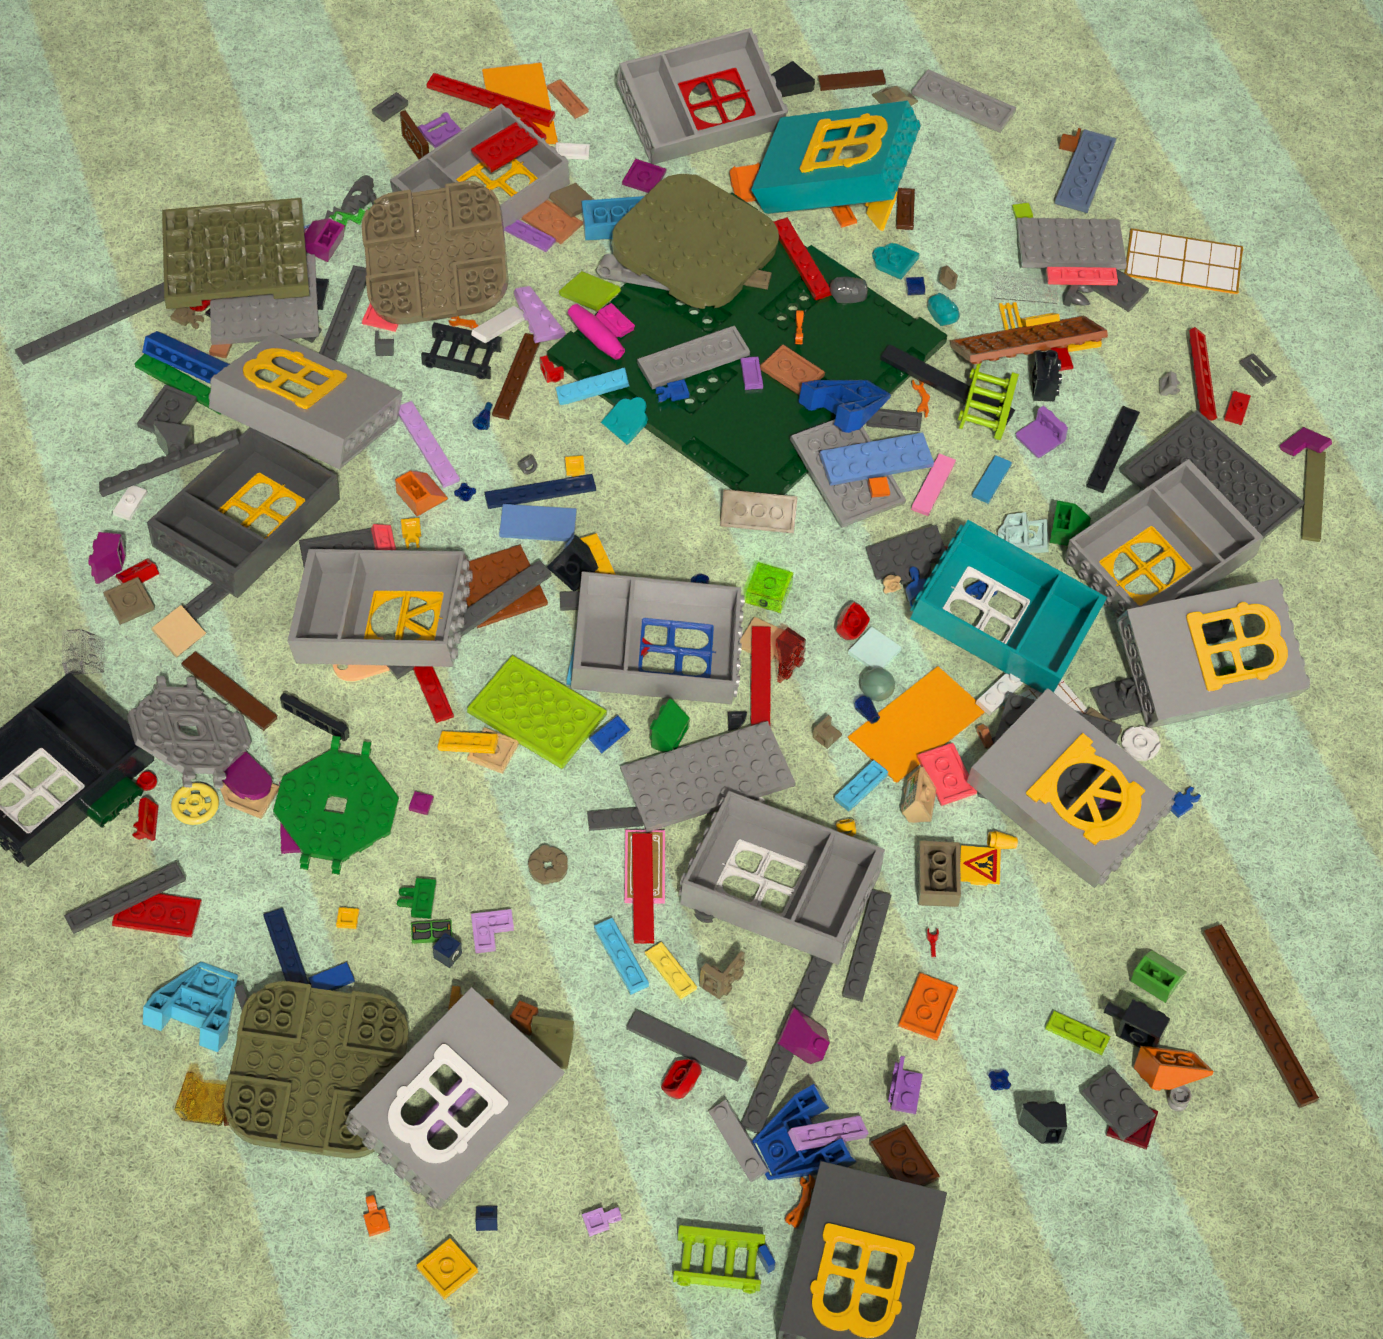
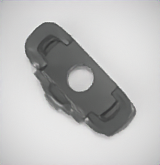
M363 175L355 181L343 200L341 210H345L348 200L354 202L353 192L361 191L360 195L367 196L374 193V179L368 175ZM359 201L357 210L350 207V213L345 214L355 215L360 208L364 209L366 204Z

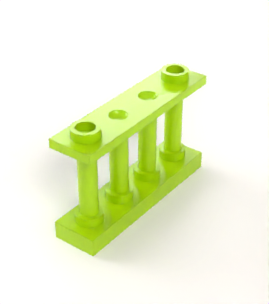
M980 363L976 365L975 369H971L969 375L972 381L964 411L960 410L958 421H961L959 428L963 429L965 421L992 428L995 431L994 439L1001 440L1019 374L1012 372L1010 379L1006 378L1005 380L979 372ZM980 379L1003 386L1006 389V393H999L975 386L976 380ZM976 393L1000 400V403H1003L1002 407H995L971 400L972 395ZM969 407L996 414L999 420L994 422L968 414Z
M679 1225L678 1241H682L684 1247L681 1271H674L673 1282H677L680 1286L698 1284L743 1289L742 1291L748 1294L760 1291L761 1280H755L758 1248L765 1245L764 1234ZM695 1243H704L703 1245L705 1246L702 1274L689 1272L692 1245ZM716 1245H722L727 1248L724 1276L711 1275L713 1252ZM738 1247L747 1248L749 1251L746 1278L733 1277L735 1251Z

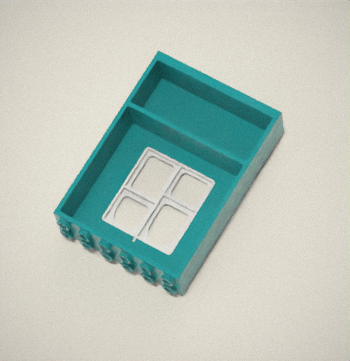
M967 520L964 526L962 524L959 526L955 537L952 538L947 550L944 551L939 563L936 564L931 576L925 582L924 588L917 595L910 609L913 612L910 619L1001 671L1016 676L1021 682L1043 694L1047 688L1054 693L1107 597L974 522ZM976 578L988 585V589L981 600L965 592L963 582L966 579ZM995 591H1000L1022 603L1023 608L1016 619H1011L988 605ZM957 599L964 600L982 610L984 614L978 625L974 627L953 615L950 611V603ZM991 617H995L1010 626V630L1002 642L984 632V628Z

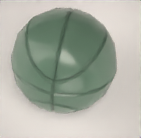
M877 667L864 674L861 688L867 698L879 702L893 694L895 680L889 671Z

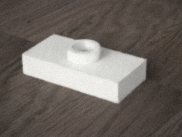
M134 485L128 487L113 510V515L130 521L146 497L147 490Z

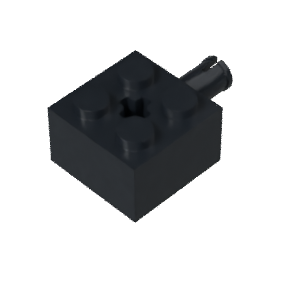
M1054 350L1047 352L1036 351L1032 370L1033 401L1055 402V397L1059 396L1058 384L1061 385L1062 374H1059L1061 360H1058V352Z
M1133 999L1126 1010L1109 1001L1103 1012L1120 1021L1116 1036L1139 1048L1141 1046L1158 1048L1170 1021V1018L1163 1012L1155 1011L1145 1003L1137 1002Z

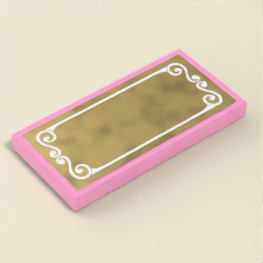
M625 830L624 903H633L632 833H646L645 830ZM653 830L647 832L652 833L654 904H665V830Z

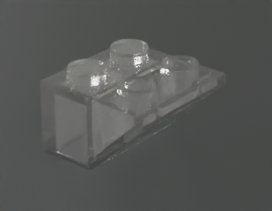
M83 629L62 630V666L65 675L69 672L72 675L103 673L104 638Z

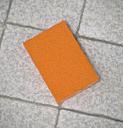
M920 973L898 1026L937 1041L958 987Z

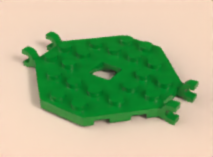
M333 736L331 748L328 752L282 777L273 815L280 821L286 832L299 847L302 853L299 861L301 863L300 869L308 870L310 859L313 857L333 861L331 865L332 874L340 875L342 863L350 859V856L367 849L374 842L391 834L399 797L370 760L371 742H363L360 756L339 752L341 737ZM332 796L345 798L347 803L344 814L325 811L328 798Z

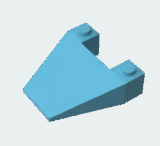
M199 962L153 993L143 1007V1025L162 1031L171 1018L200 1029L199 1046L219 1052L228 1039L235 997L234 987L237 985L238 975L204 962ZM200 967H201V968H204V969H207V970H209V971L218 973V974H220V975L226 976V977H228V978L234 979V981H233V980H230V979H227V978H225V977L216 975V974H214V973L205 971V970H203V969H200Z

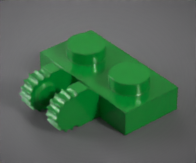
M416 878L415 888H400L398 893L400 896L413 897V899L400 898L397 900V906L412 908L411 917L432 919L437 885L436 880Z

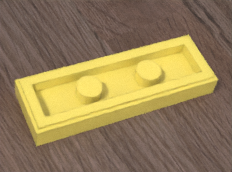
M662 942L645 952L646 957L680 1000L697 989L695 983Z

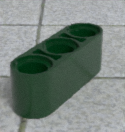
M125 777L88 808L87 816L98 826L104 828V825L108 821L111 822L115 819L122 809L128 808L135 802V798L141 797L143 789L130 777Z

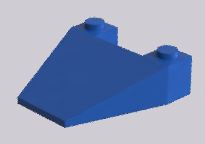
M814 380L802 383L799 403L808 410L826 408L836 415L834 425L839 427L841 431L850 433L860 430L891 398V394L868 380Z
M815 1084L795 1094L752 1140L755 1147V1143H757L772 1174L771 1176L769 1171L765 1173L768 1180L817 1175L821 1161L847 1168L857 1163L849 1145L842 1138L826 1147L821 1146L796 1151L788 1134L790 1129L814 1124L811 1118L829 1109L821 1091Z

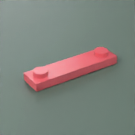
M1046 268L1048 284L1117 285L1118 283L1116 268Z

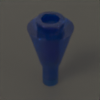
M487 402L484 409L472 421L474 427L478 430H488L490 427V411L493 406L491 402Z

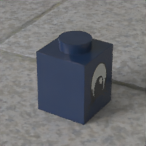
M446 933L432 947L433 958L448 968H451L462 954L461 943Z

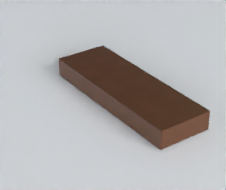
M898 188L896 229H914L915 189Z

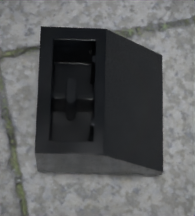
M1035 1101L1027 1102L1022 1105L1018 1124L1041 1144H1062L1067 1130L1066 1106L1055 1101L1048 1102L1047 1104H1038Z

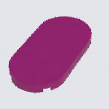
M244 752L224 771L226 779L222 781L239 798L245 799L246 797L250 798V800H258L266 797L271 791V776L247 752Z

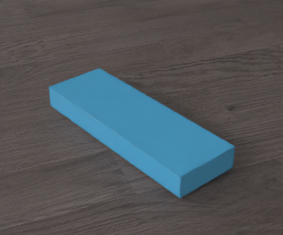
M995 455L974 490L972 497L989 504L1012 466V462Z

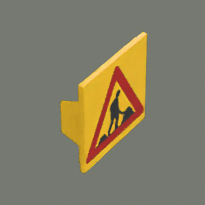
M961 845V881L970 882L972 885H1000L1001 849Z

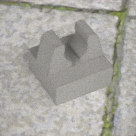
M1170 371L1159 380L1161 395H1176L1180 392V389L1177 388L1180 382L1177 380L1176 373Z

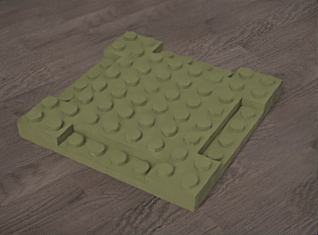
M301 198L162 210L164 299L166 309L202 306V300L273 294L274 299L310 296Z

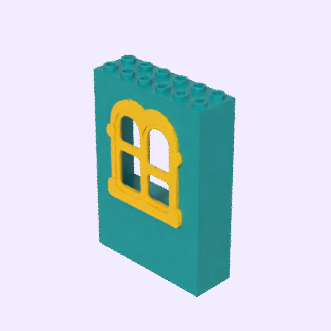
M908 100L780 117L751 190L766 214L893 200L898 191V186L903 177V172L907 166L918 131L920 130V121L917 120L914 109L910 106ZM868 135V136H865V137L854 138L855 136ZM846 138L844 140L834 141V139ZM868 145L867 151L859 157L839 159L844 146ZM836 148L832 159L826 161L830 149Z

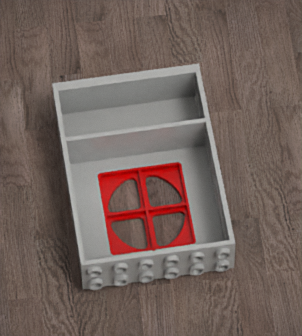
M751 28L619 63L616 81L651 164H658L773 132L777 127L780 117H786L788 114L787 105L782 101L781 91L776 87L775 77L771 76L769 63L765 62L763 49L759 48L757 36L753 34ZM723 79L736 84L740 91L719 96L712 80ZM706 83L712 99L691 104L689 102L691 91L698 84ZM743 98L745 100L744 110L738 117L729 120L722 103ZM715 106L722 123L703 121L694 114V111Z

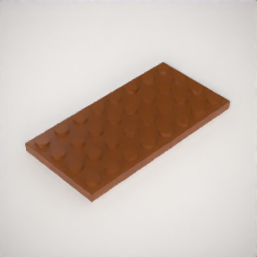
M1083 315L1028 327L1023 326L949 341L950 347L970 363L980 364L983 360L996 361L999 360V357L1004 356L1013 358L1020 353L1025 355L1033 354L1036 350L1049 351L1053 347L1066 348L1069 344L1082 345L1085 344V341L1090 340L1098 342L1102 338L1108 337V332L1105 328Z

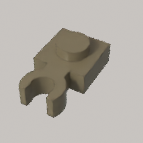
M187 307L177 308L170 316L172 321L184 326L190 323L195 329L199 328V324L195 323L196 321L204 322V318L201 315H195V311Z

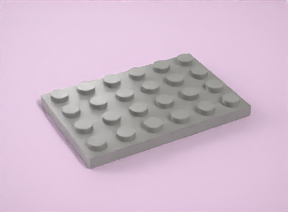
M1017 218L1022 268L1102 267L1126 269L1127 263L1119 219Z
M835 420L791 436L792 444L841 528L905 504L906 498L892 475L881 476L887 477L890 495L871 498L868 485L869 479L830 486L819 456L820 451L872 442L864 427L860 430L845 433L835 426Z

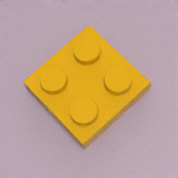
M451 1238L416 1265L417 1270L444 1300L478 1273L475 1265Z

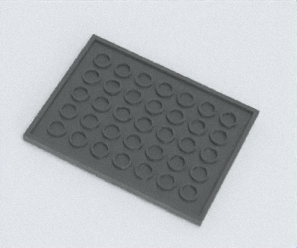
M1198 410L1138 456L1123 470L1124 474L1144 490L1189 459L1263 536V539L1305 504L1304 501Z

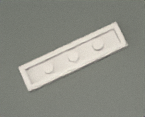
M512 306L474 328L471 335L486 343L524 321V312Z

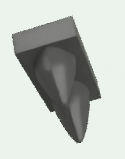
M1072 285L1066 294L1063 305L1070 307L1071 303L1082 306L1090 305L1089 300L1080 292H1094L1092 285Z

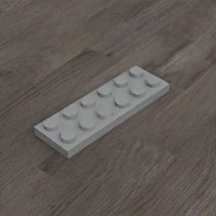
M929 69L912 89V95L1001 133L1016 112V107Z
M732 326L637 359V364L650 387L655 389L659 386L667 385V383L678 381L750 356V350L736 327Z

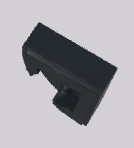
M747 711L728 712V731L738 729L744 724Z

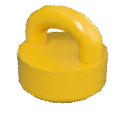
M843 819L836 822V830L840 833L851 830L846 835L853 837L856 834L855 820Z

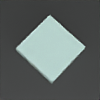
M871 627L848 650V654L869 669L877 667L884 669L901 651L902 647Z

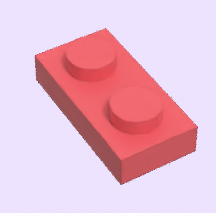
M373 524L371 531L375 550H396L391 525Z

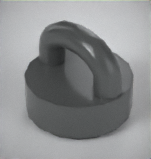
M531 454L522 458L517 464L526 475L533 473L538 466L536 459ZM533 464V467L530 470L526 469Z

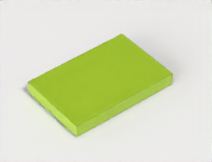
M581 271L559 290V294L566 299L598 311L614 298L621 289L618 285Z

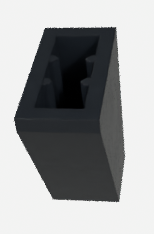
M794 61L771 74V76L775 77L776 87L781 91L782 97L808 93L814 90L815 79Z

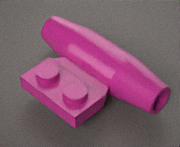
M612 303L598 310L596 316L579 304H574L569 308L568 315L598 349L615 360L623 356L625 349L616 337L621 338L634 330L635 325Z

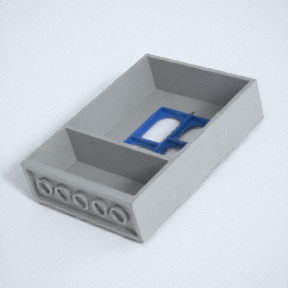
M582 572L571 689L732 704L733 697H737L740 682L738 674L741 665L739 657L742 648L740 639L742 638L743 630L741 622H743L742 607L744 605V595H741V587ZM647 625L666 627L668 629L667 644L664 646L644 644L642 638L645 635V627ZM683 628L703 631L708 636V644L701 649L676 647L674 644L675 630ZM645 647H650L647 652L675 655L674 672L664 673L643 670V655L641 656V651ZM688 655L702 658L707 664L706 671L701 675L683 674V657Z

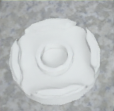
M1146 726L1131 727L1125 731L1122 737L1123 750L1137 761L1153 759L1161 747L1158 734Z

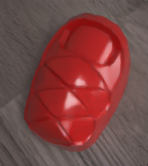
M853 602L847 605L841 612L837 621L836 631L845 640L857 639L867 627L870 617L859 603Z
M694 1059L676 1060L666 1074L661 1089L671 1098L683 1099L694 1088L698 1077L702 1074L700 1064Z

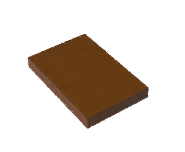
M401 111L402 137L419 160L429 153V143L407 111Z
M907 1125L870 1142L871 1148L892 1179L920 1186H926L939 1179L940 1175Z

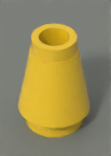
M996 830L988 834L987 847L999 849H1016L1017 837Z

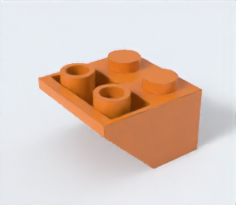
M409 471L395 479L396 493L416 516L425 513L448 499L427 473Z

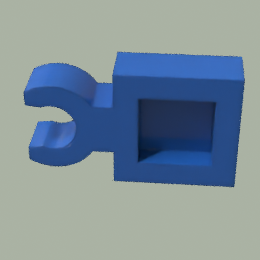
M685 380L667 383L666 388L663 386L656 388V394H662L658 395L659 402H663L667 398H671V401L689 398V391Z
M1193 787L1188 788L1185 795L1181 792L1175 795L1173 799L1175 803L1171 807V812L1177 818L1193 808L1192 803L1200 800V794L1195 797L1191 796L1190 793L1193 792Z

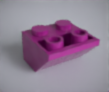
M330 218L312 221L304 234L306 252L311 255L315 254V257L329 262L344 238L345 225Z
M98 532L97 539H94L93 554H90L88 564L92 568L91 575L94 577L96 584H100L122 571L126 553L121 534Z

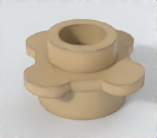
M889 575L884 578L883 586L885 588L883 592L885 594L901 589L899 584L900 576Z

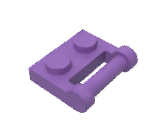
M447 112L442 113L440 117L425 125L421 124L418 126L422 135L434 148H437L462 131ZM444 122L446 123V124H444L443 126H441V127H439V128H437V129H435V130H433V131H431V132H428V130H430V129H432V128H434V127H436V126H438V125H440V124H442V123H444Z

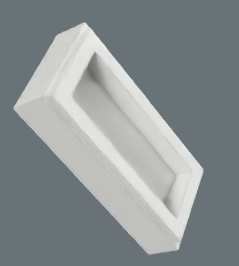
M556 142L555 149L561 156H565L567 159L589 160L590 144Z

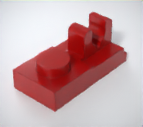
M147 797L141 798L139 801L138 822L133 825L137 832L133 833L132 836L136 839L147 838L154 841L159 805Z

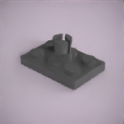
M1133 677L1095 687L1090 691L1100 713L1111 721L1142 713Z

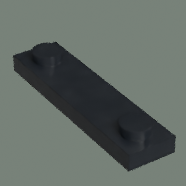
M286 693L281 695L280 701L283 709L333 736L341 737L342 741H346L350 737L349 729L342 721H336L300 702L293 695L289 696Z

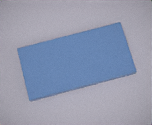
M503 504L499 537L568 542L575 534L577 509Z

